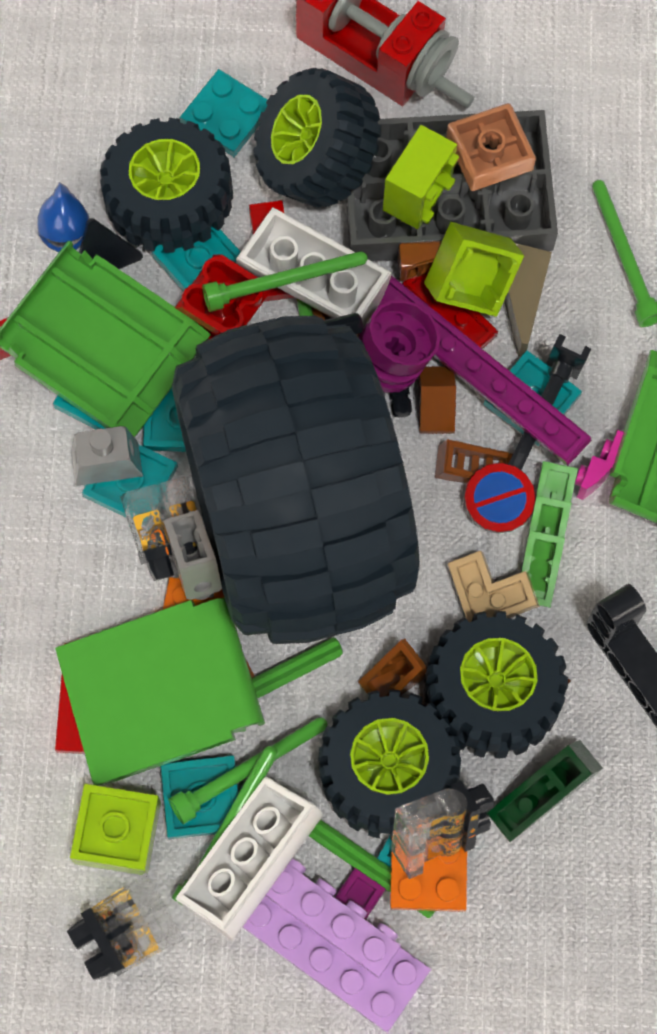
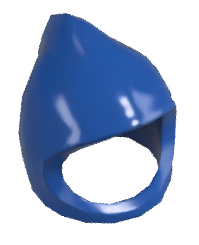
M61 182L58 183L53 194L44 201L37 217L38 235L47 247L56 252H59L63 247H56L47 239L66 243L67 241L81 238L73 245V248L77 250L81 246L87 220L90 219L89 213L83 204Z

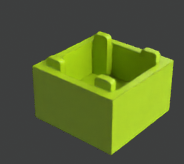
M420 125L385 179L383 211L418 230L423 222L429 224L434 216V212L431 209L444 189L450 191L455 183V179L452 176L454 166L459 158L456 154L457 144Z
M450 221L424 284L438 302L497 317L521 265L524 254L511 238Z
M84 784L70 855L71 861L75 865L148 876L161 807L159 796Z

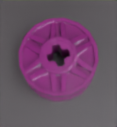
M390 300L380 305L358 336L371 358L382 390L386 393L401 392L411 387L438 351L440 343L438 325L431 314L420 305L407 300Z

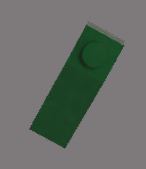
M581 740L567 745L487 812V814L508 841L511 842L582 787L603 768Z

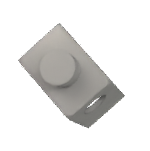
M127 427L97 429L74 434L71 455L76 486L143 476L138 441Z
M199 510L163 520L186 599L204 600L210 597L212 593L219 592L222 586L217 562ZM195 542L198 549L193 554L187 555L184 544Z

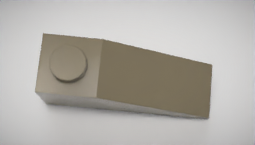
M515 243L524 254V258L504 302L518 356L522 357L529 345L552 252Z

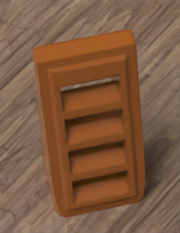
M442 241L399 244V281L428 274Z
M447 439L438 447L435 478L468 483L475 472L478 471L480 458L484 459L483 467L493 464V460H497L498 463L508 464L513 453ZM453 455H455L454 467H452ZM465 456L470 457L468 470H464Z

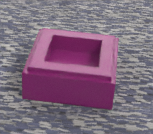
M355 868L335 898L344 905L349 900L359 905L368 913L364 918L366 920L386 889Z

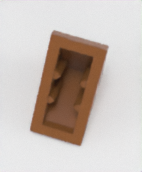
M426 366L418 377L420 434H454L456 414L455 375L446 366Z
M404 638L367 672L358 683L367 694L368 692L379 690L380 697L389 696V689L401 690V695H403L425 678L427 666Z

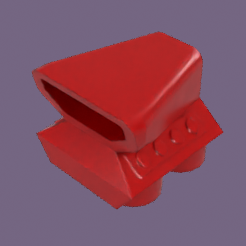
M213 255L211 259L204 263L201 273L192 285H189L184 290L182 298L174 308L196 321L211 334L210 339L229 329L246 326L271 291L269 289L230 299V303L225 304L224 309L209 312L203 295V284L217 281L218 284L225 283L228 286L258 278L224 255Z

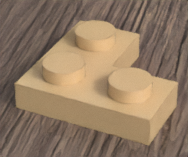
M482 551L448 563L468 622L472 621L474 613L483 611L486 612L487 617H493L495 611H506V618L516 616V614L519 615L540 607L529 574L526 571L494 583Z

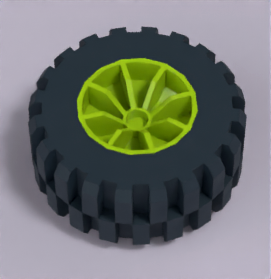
M323 68L305 69L302 72L300 71L289 76V81H283L277 87L278 91L276 94L270 95L266 104L268 106L265 112H261L258 120L260 121L259 130L255 131L254 139L257 142V147H254V157L258 161L256 164L258 172L268 188L273 189L278 194L312 207H328L348 198L351 195L350 191L352 189L356 190L361 186L364 175L370 173L373 167L371 164L374 155L377 156L379 150L377 140L381 137V126L377 121L381 119L372 95L363 86Z
M160 118L151 119L150 124L144 126L139 123L131 127L132 132L129 134L123 132L116 138L117 146L111 145L105 153L106 160L101 163L100 184L109 220L113 222L115 230L121 236L126 235L127 241L135 246H139L141 243L144 244L145 250L155 252L156 246L163 245L164 253H173L175 248L183 247L185 251L194 248V243L197 241L204 243L212 238L211 227L217 231L221 229L224 225V218L229 216L232 208L233 185L229 158L226 156L225 148L221 142L215 140L214 134L205 128L200 131L199 124L187 121L184 124L180 123L178 118H169V121L160 122Z
M484 611L474 613L471 622H468L466 618H462L455 622L453 631L447 629L440 636L438 645L434 646L424 679V702L428 704L432 702L437 706L436 717L439 720L445 717L449 719L451 726L449 733L452 736L458 737L460 750L464 751L466 746L475 749L474 756L484 758L488 751L494 752L495 759L506 758L511 750L517 756L526 752L530 744L536 746L544 739L546 732L552 729L566 699L564 695L568 688V677L563 674L567 666L563 656L556 657L555 655L559 646L554 639L549 638L546 641L543 637L545 630L537 623L533 628L525 624L526 617L516 614L515 619L506 618V611H495L493 617H487Z
M389 689V696L380 697L379 690L368 692V700L361 702L358 697L348 702L349 709L346 712L339 709L332 717L333 725L332 727H326L322 735L323 745L319 747L320 778L323 792L327 801L332 803L333 811L340 819L345 817L348 820L349 826L354 830L366 829L368 830V836L380 838V833L390 834V839H392V835H401L403 832L420 833L425 824L429 823L431 825L432 816L436 810L442 807H449L451 784L460 780V744L458 737L452 736L449 733L451 727L449 719L445 717L439 720L436 717L437 706L432 702L425 706L421 704V696L411 693L409 699L401 697V690Z

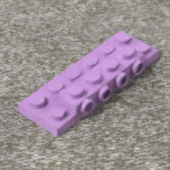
M292 858L242 928L381 1030L388 1033L431 969L395 942L398 934L381 922L377 927L370 924L364 919L368 913L363 908L350 900L346 905L333 897L337 891L331 885L320 878L316 883L312 882L303 875L306 868Z

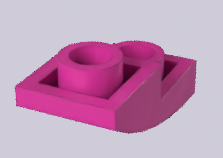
M617 430L613 441L606 439L600 457L592 456L588 467L581 464L575 480V485L580 486L576 498L584 500L609 477L624 434L623 431Z

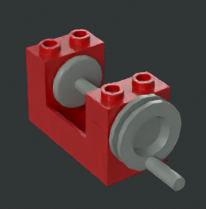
M296 0V38L402 107L415 91H417L419 96L425 97L434 88H437L466 108H469L475 97L443 77L456 55L459 39L455 36L449 37V33L444 30L445 17L420 1H417L407 14L399 15L377 0Z

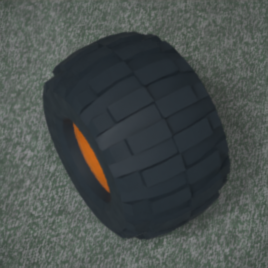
M282 316L229 329L196 345L197 358L176 366L172 389L202 518L216 558L222 591L232 622L244 636L267 633L272 644L309 643L363 629L394 613L396 599L414 592L420 566L418 536L411 495L397 436L380 381L364 344L346 324L326 326L322 317Z

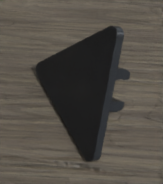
M94 218L87 220L79 251L80 254L85 250L92 259L97 254L118 269L142 260L143 254L137 248Z

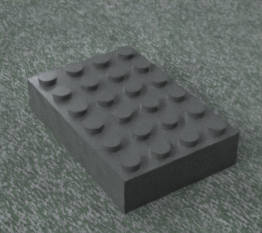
M545 110L515 111L536 157L532 171L476 191H471L457 161L452 176L455 179L453 187L450 191L444 189L431 209L434 212L432 220L429 224L423 222L419 230L383 211L385 179L420 125L447 138L449 123L475 114L386 118L377 121L381 126V137L377 140V145L379 146L377 156L374 155L371 162L373 167L370 173L365 174L362 178L363 183L356 190L352 189L350 191L351 195L346 198L349 249L354 252L362 251L366 253L370 261L398 260L399 244L442 241L451 221L511 238L517 244L553 251L558 229ZM489 144L485 145V148H487V149H490V150H495V149H497V148H491Z

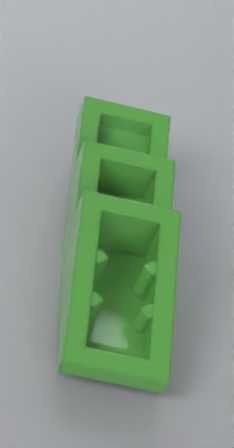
M546 461L542 462L535 496L536 500L531 515L520 573L526 571L529 574L539 605L551 608L578 468Z

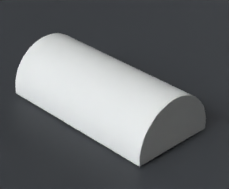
M272 207L236 258V263L255 276L262 277L355 252ZM367 260L364 265L277 288L331 318L358 313L362 318L364 327L380 304L388 287L392 272Z
M265 776L175 899L217 932L230 940H234L323 817V813L316 805Z

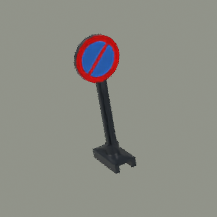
M559 334L546 362L551 367L549 371L550 379L541 396L552 406L563 383H568L570 377L577 380L591 351V348L585 346L580 355L563 347L566 336ZM525 431L508 464H489L476 471L467 484L464 495L466 510L473 522L486 531L494 533L512 532L523 526L533 512L536 500L534 486L528 476L522 471V468L536 440Z

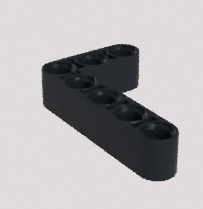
M628 583L596 603L586 625L595 642L657 728V652L637 626L646 612V605L638 591Z

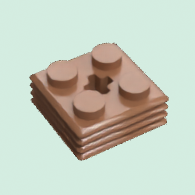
M510 103L448 124L446 137L457 144L456 154L459 156L458 163L471 191H476L534 169L536 157ZM489 144L491 148L497 149L490 150L485 148V145Z

